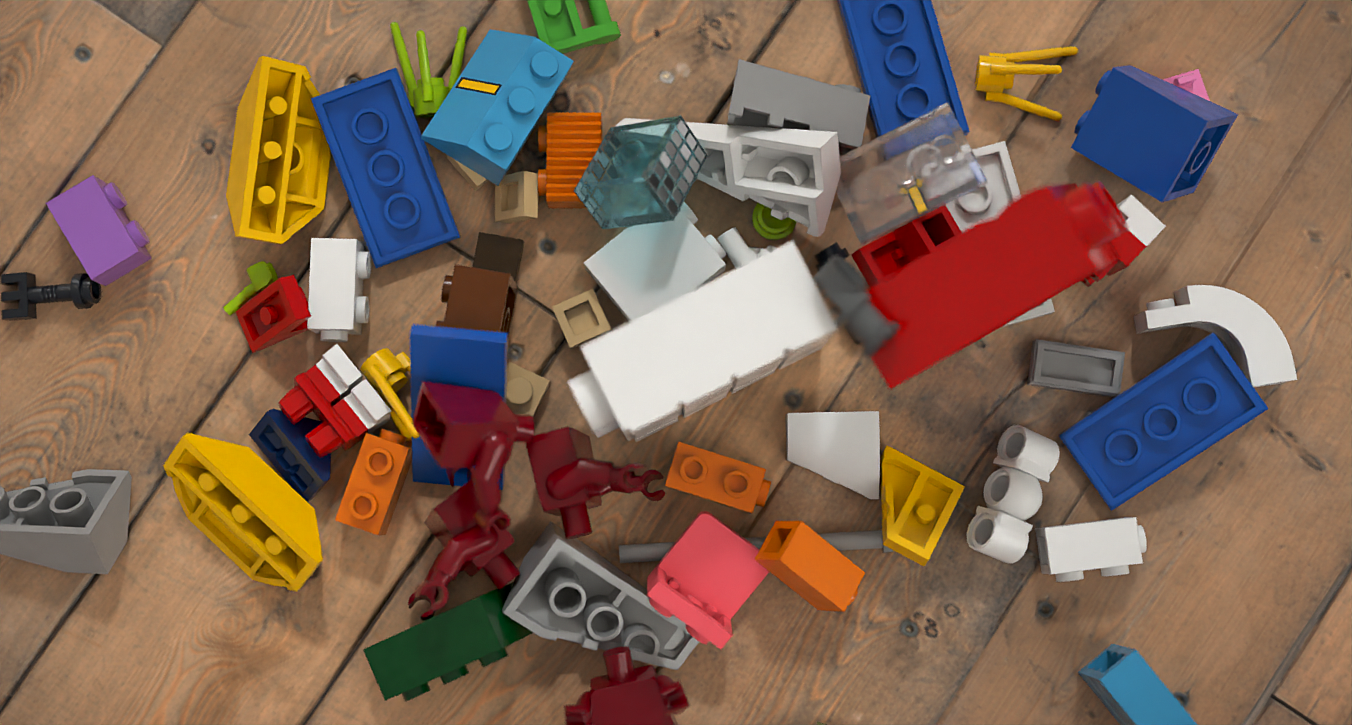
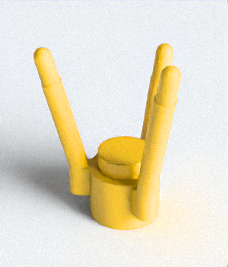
M1072 46L1006 54L989 52V56L979 55L976 68L975 91L986 92L985 101L1001 102L1042 117L1060 121L1062 119L1061 113L1003 93V89H1012L1014 74L1044 75L1060 74L1062 72V68L1059 65L1015 64V62L1072 56L1078 53V48Z
M383 348L372 354L362 364L360 371L391 409L390 417L401 435L407 437L406 441H410L412 437L418 438L419 434L412 425L413 419L396 395V392L408 380L404 374L406 371L410 372V358L405 352L395 356L390 349Z

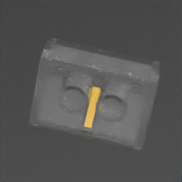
M946 102L840 156L841 175L836 193L860 244L863 246L987 184L988 181L949 103Z

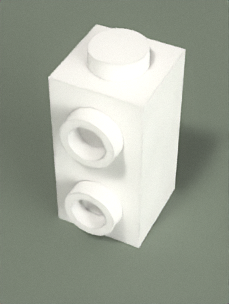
M311 238L308 309L311 317L308 319L307 329L316 334H321V341L348 342V334L361 335L362 323H368L369 298L368 296H363V279L370 278L371 255L370 252H364L365 246L357 239Z
M1136 517L1035 528L1041 573L1055 574L1056 582L1084 579L1083 570L1101 569V576L1129 574L1128 565L1143 563L1141 553H1145L1147 549L1145 531L1141 525L1137 526Z

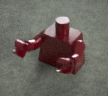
M422 382L412 425L438 465L446 468L452 488H454L455 472L462 467L468 468L467 481L471 480L474 483L477 502L482 507L474 516V522L484 533H489L493 521L500 530H506L511 524V519L499 507L502 500L499 479L504 465L510 460L514 442H531L535 430L533 417L527 414H514L501 396L491 390Z
M569 426L534 435L531 442L525 443L541 507L545 513L561 516L566 539L592 534L587 509L601 506V496L612 491L628 494L640 491L651 501L662 500L665 496L663 489L653 493H649L647 490L651 481L664 478L659 471L650 469L645 471L642 476H638L629 470L646 467V465L640 462L617 467L614 466L613 462L595 460L590 436Z
M471 480L433 508L424 522L445 548L437 555L424 582L409 597V609L419 600H426L431 604L428 608L429 611L420 616L422 621L432 618L436 609H440L446 604L449 597L446 587L450 580L454 581L458 573L462 571L473 577L483 569L499 590L521 573L504 552L515 542L507 529L500 530L493 521L490 526V532L484 533L474 522L476 512L482 507L477 502L475 487ZM440 592V598L436 602L435 599Z
M627 646L615 647L603 652L607 674L590 679V691L584 692L578 698L576 705H564L566 725H678L674 714H681L690 707L680 680L674 682L669 676L657 675L653 665L634 668L631 651Z

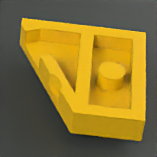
M887 445L880 457L883 545L924 567L965 486Z

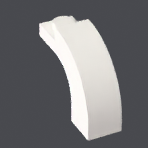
M1211 285L1186 286L1174 292L1176 306L1174 299L1146 303L1147 311L1133 316L1136 334L1178 327H1196L1210 333L1214 332L1254 388L1297 380L1291 350L1280 327L1256 302L1233 290Z

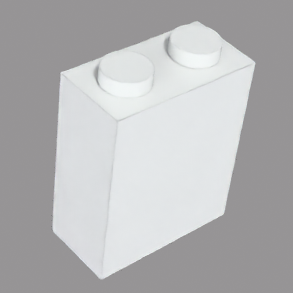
M670 196L665 204L661 200L584 262L587 272L628 322L713 281L725 271L726 263L722 258L727 255L711 234L704 238L693 224L698 219L683 200L680 206L675 203L678 210L674 217L666 207Z

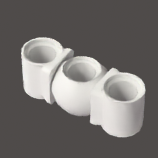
M1019 424L1007 428L999 440L997 447L998 456L994 459L993 463L1002 468L993 472L988 477L983 491L987 508L977 506L976 515L971 520L966 534L967 543L973 550L1007 564L1019 561L1027 550L1029 542L1028 533L1032 530L1033 525L1024 521L1034 516L1039 510L1043 498L1039 481L1049 482L1050 473L1058 463L1060 454L1059 447L1055 441Z

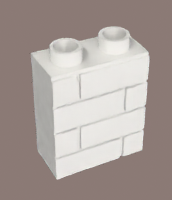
M791 241L581 346L591 370L569 380L568 383L597 438L621 427L627 441L634 439L635 442H638L677 422L679 415L682 414L685 418L725 398L729 390L733 394L774 373L777 367L782 369L822 349L838 327L834 324V320L794 242Z

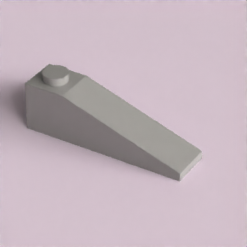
M87 469L73 472L72 480L49 484L46 477L31 480L30 487L7 492L0 486V554L63 572L108 574L128 539L132 481L130 472L125 470Z
M551 521L524 557L519 568L521 573L516 576L502 609L503 614L542 638L555 641L559 638L579 643L583 648L596 651L598 648L609 650L615 647L627 646L630 648L633 660L678 670L699 642L688 633L685 628L687 624L674 615L670 618L665 617L649 603L650 597L647 596L646 588L577 538L566 539L564 530Z

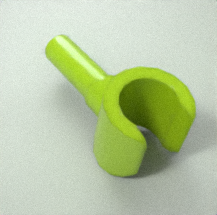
M261 261L246 270L252 283L244 287L237 296L223 307L226 313L232 315L251 297L262 292L278 279L272 263Z

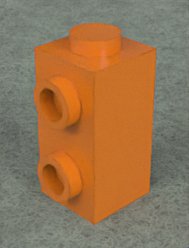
M382 428L378 437L368 433L365 434L335 521L376 535H386L412 463V448L404 446L407 437Z
M678 441L665 487L752 514L755 505L764 507L771 481L764 479L766 472L764 468Z
M775 521L754 559L817 610L845 612L847 607L855 600L858 594V586L865 575L863 570L802 521Z

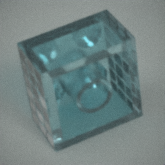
M681 115L611 127L574 192L602 230L673 221L680 212L681 206L693 183L696 181L698 173L708 155Z

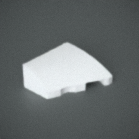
M879 411L787 413L785 415L787 461L804 469L807 468L829 481L864 495L867 499H879Z

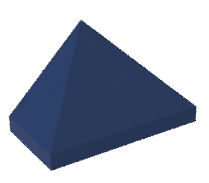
M271 409L264 414L249 436L289 485L309 502L328 482L331 473V453L320 458L305 440V435L322 422L304 417L293 425L281 410Z

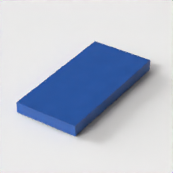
M837 0L863 93L870 95L868 110L882 158L967 136L970 132L932 1Z
M397 68L311 98L375 268L383 267L461 238L426 143L421 139L420 127Z
M413 324L410 331L411 418H414L422 382L491 390L498 393L504 402L507 403L508 333ZM420 436L418 438L412 437L413 482L450 485L446 468L438 465ZM505 465L499 479L500 490H503L505 483ZM462 467L455 472L454 486H463L468 482V468Z
M1212 332L1060 433L1059 437L1112 511L1269 408L1216 334Z

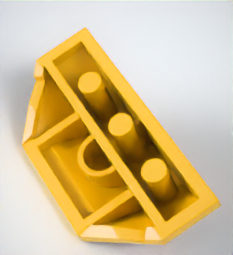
M260 56L239 103L226 191V199L236 237L280 245L285 243L294 233L324 210L331 150L311 101V98L319 96L320 93L311 82V76L306 66Z
M192 433L182 436L163 467L167 476L172 477L175 493L187 518L252 580L272 586L286 587L287 590L294 592L301 589L323 561L315 509L249 447Z

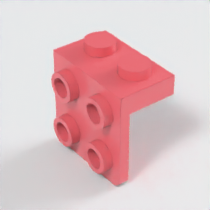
M702 511L694 518L648 575L647 596L650 597L649 603L660 614L668 618L674 615L687 624L685 626L686 630L697 641L705 645L710 641L719 649H722L733 636L731 618L763 581L769 571L754 560L760 549L710 512Z

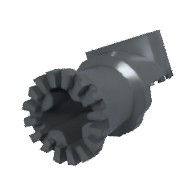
M833 256L815 275V284L817 286L821 284L818 289L820 291L825 289L826 292L823 295L829 296L831 298L830 301L834 302L842 310L836 317L834 324L838 328L845 327L865 347L863 353L867 358L880 350V346L883 347L885 345L883 341L889 342L901 328L897 322L889 323L869 302L871 296L864 290L866 284L863 277L843 258Z

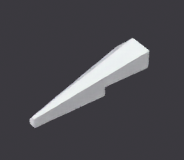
M624 118L615 125L618 140L625 142L631 139L651 149L650 156L660 160L659 158L664 150L673 161L678 153H680L686 162L685 169L688 165L695 178L741 201L750 198L772 209L771 215L780 220L789 217L807 226V233L812 236L820 237L824 233L841 175L838 132L684 122L689 130L685 138H683L677 129L679 121ZM675 129L683 139L679 149L671 139ZM689 132L697 141L693 151L685 141ZM669 140L678 150L673 159L665 149ZM684 142L692 152L688 161L680 152ZM698 144L706 155L702 164L694 154ZM693 155L700 164L696 174L688 164Z

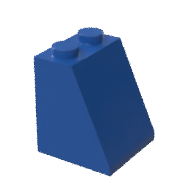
M1131 65L1113 67L1098 82L1095 90L1098 97L1091 110L1086 111L1077 122L1074 130L1077 137L1071 148L1163 203L1195 192L1238 114Z

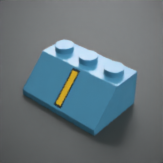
M490 29L421 135V139L499 186L562 85L574 61L536 37Z

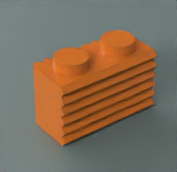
M547 112V125H539L538 148L539 152H546L547 166L546 169H538V195L546 196L549 208L589 209L585 203L590 195L598 204L596 209L602 208L600 206L602 199L598 203L591 193L595 185L602 192L601 187L597 183L602 170L594 161L598 151L602 155L600 151L603 145V120L601 113ZM592 162L595 163L601 172L597 180L588 171ZM586 172L595 182L590 191L582 181ZM580 183L589 192L585 201L576 192Z

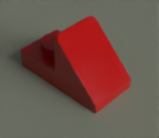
M294 275L278 278L235 312L252 353L309 330L307 329L308 319L311 317L304 291L298 286Z

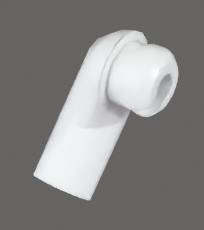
M736 227L729 229L717 238L736 269L777 249L770 245L766 249L748 247Z

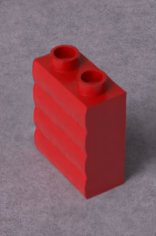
M1098 181L1093 185L1086 182L1080 187L1076 183L1045 186L1029 191L1009 203L996 218L972 225L953 238L944 249L928 253L911 262L893 280L877 284L865 290L871 296L869 302L889 323L897 322L901 327L889 342L883 341L885 345L883 347L880 346V350L871 356L889 389L891 390L930 369L1119 259L1120 256L1111 240L1128 231L1129 227L1106 187Z

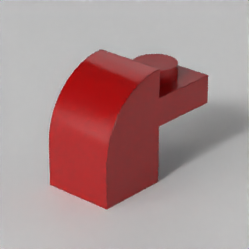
M942 201L931 207L930 211L920 216L915 215L909 218L894 231L859 248L851 256L869 287H873L877 284L893 280L902 269L914 260L928 253L944 249L953 238L961 233V230Z

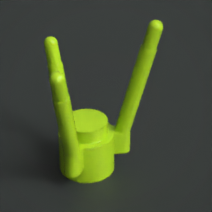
M392 22L390 28L408 88L409 101L412 108H415V117L433 118L460 76L467 29L462 26L458 30L448 87L444 86L443 78H431L425 32L422 30H418L416 33L421 79H418L416 84L397 22Z

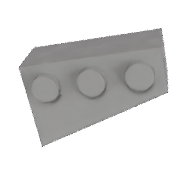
M739 59L727 125L838 132L839 154L857 157L862 145L870 95L860 93L861 90L855 86L845 84L834 86Z

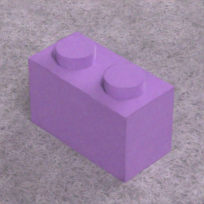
M92 175L46 203L91 280L107 286L152 259L145 248V245L150 243L145 231L136 220L129 221L122 209L127 205V202L113 182L107 184Z

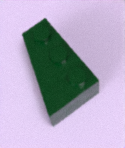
M513 582L505 585L500 590L497 588L363 649L384 700L386 701L402 694L405 702L430 691L428 682L440 677L443 685L467 675L469 671L466 665L479 659L482 667H485L507 657L508 654L505 647L533 633L502 612Z

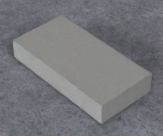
M1035 339L1032 342L1027 385L1114 398L1120 394L1125 352Z

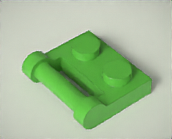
M527 0L539 39L562 54L595 44L610 43L621 37L618 23L611 19L606 0H587L595 26L585 29L582 28L574 0Z

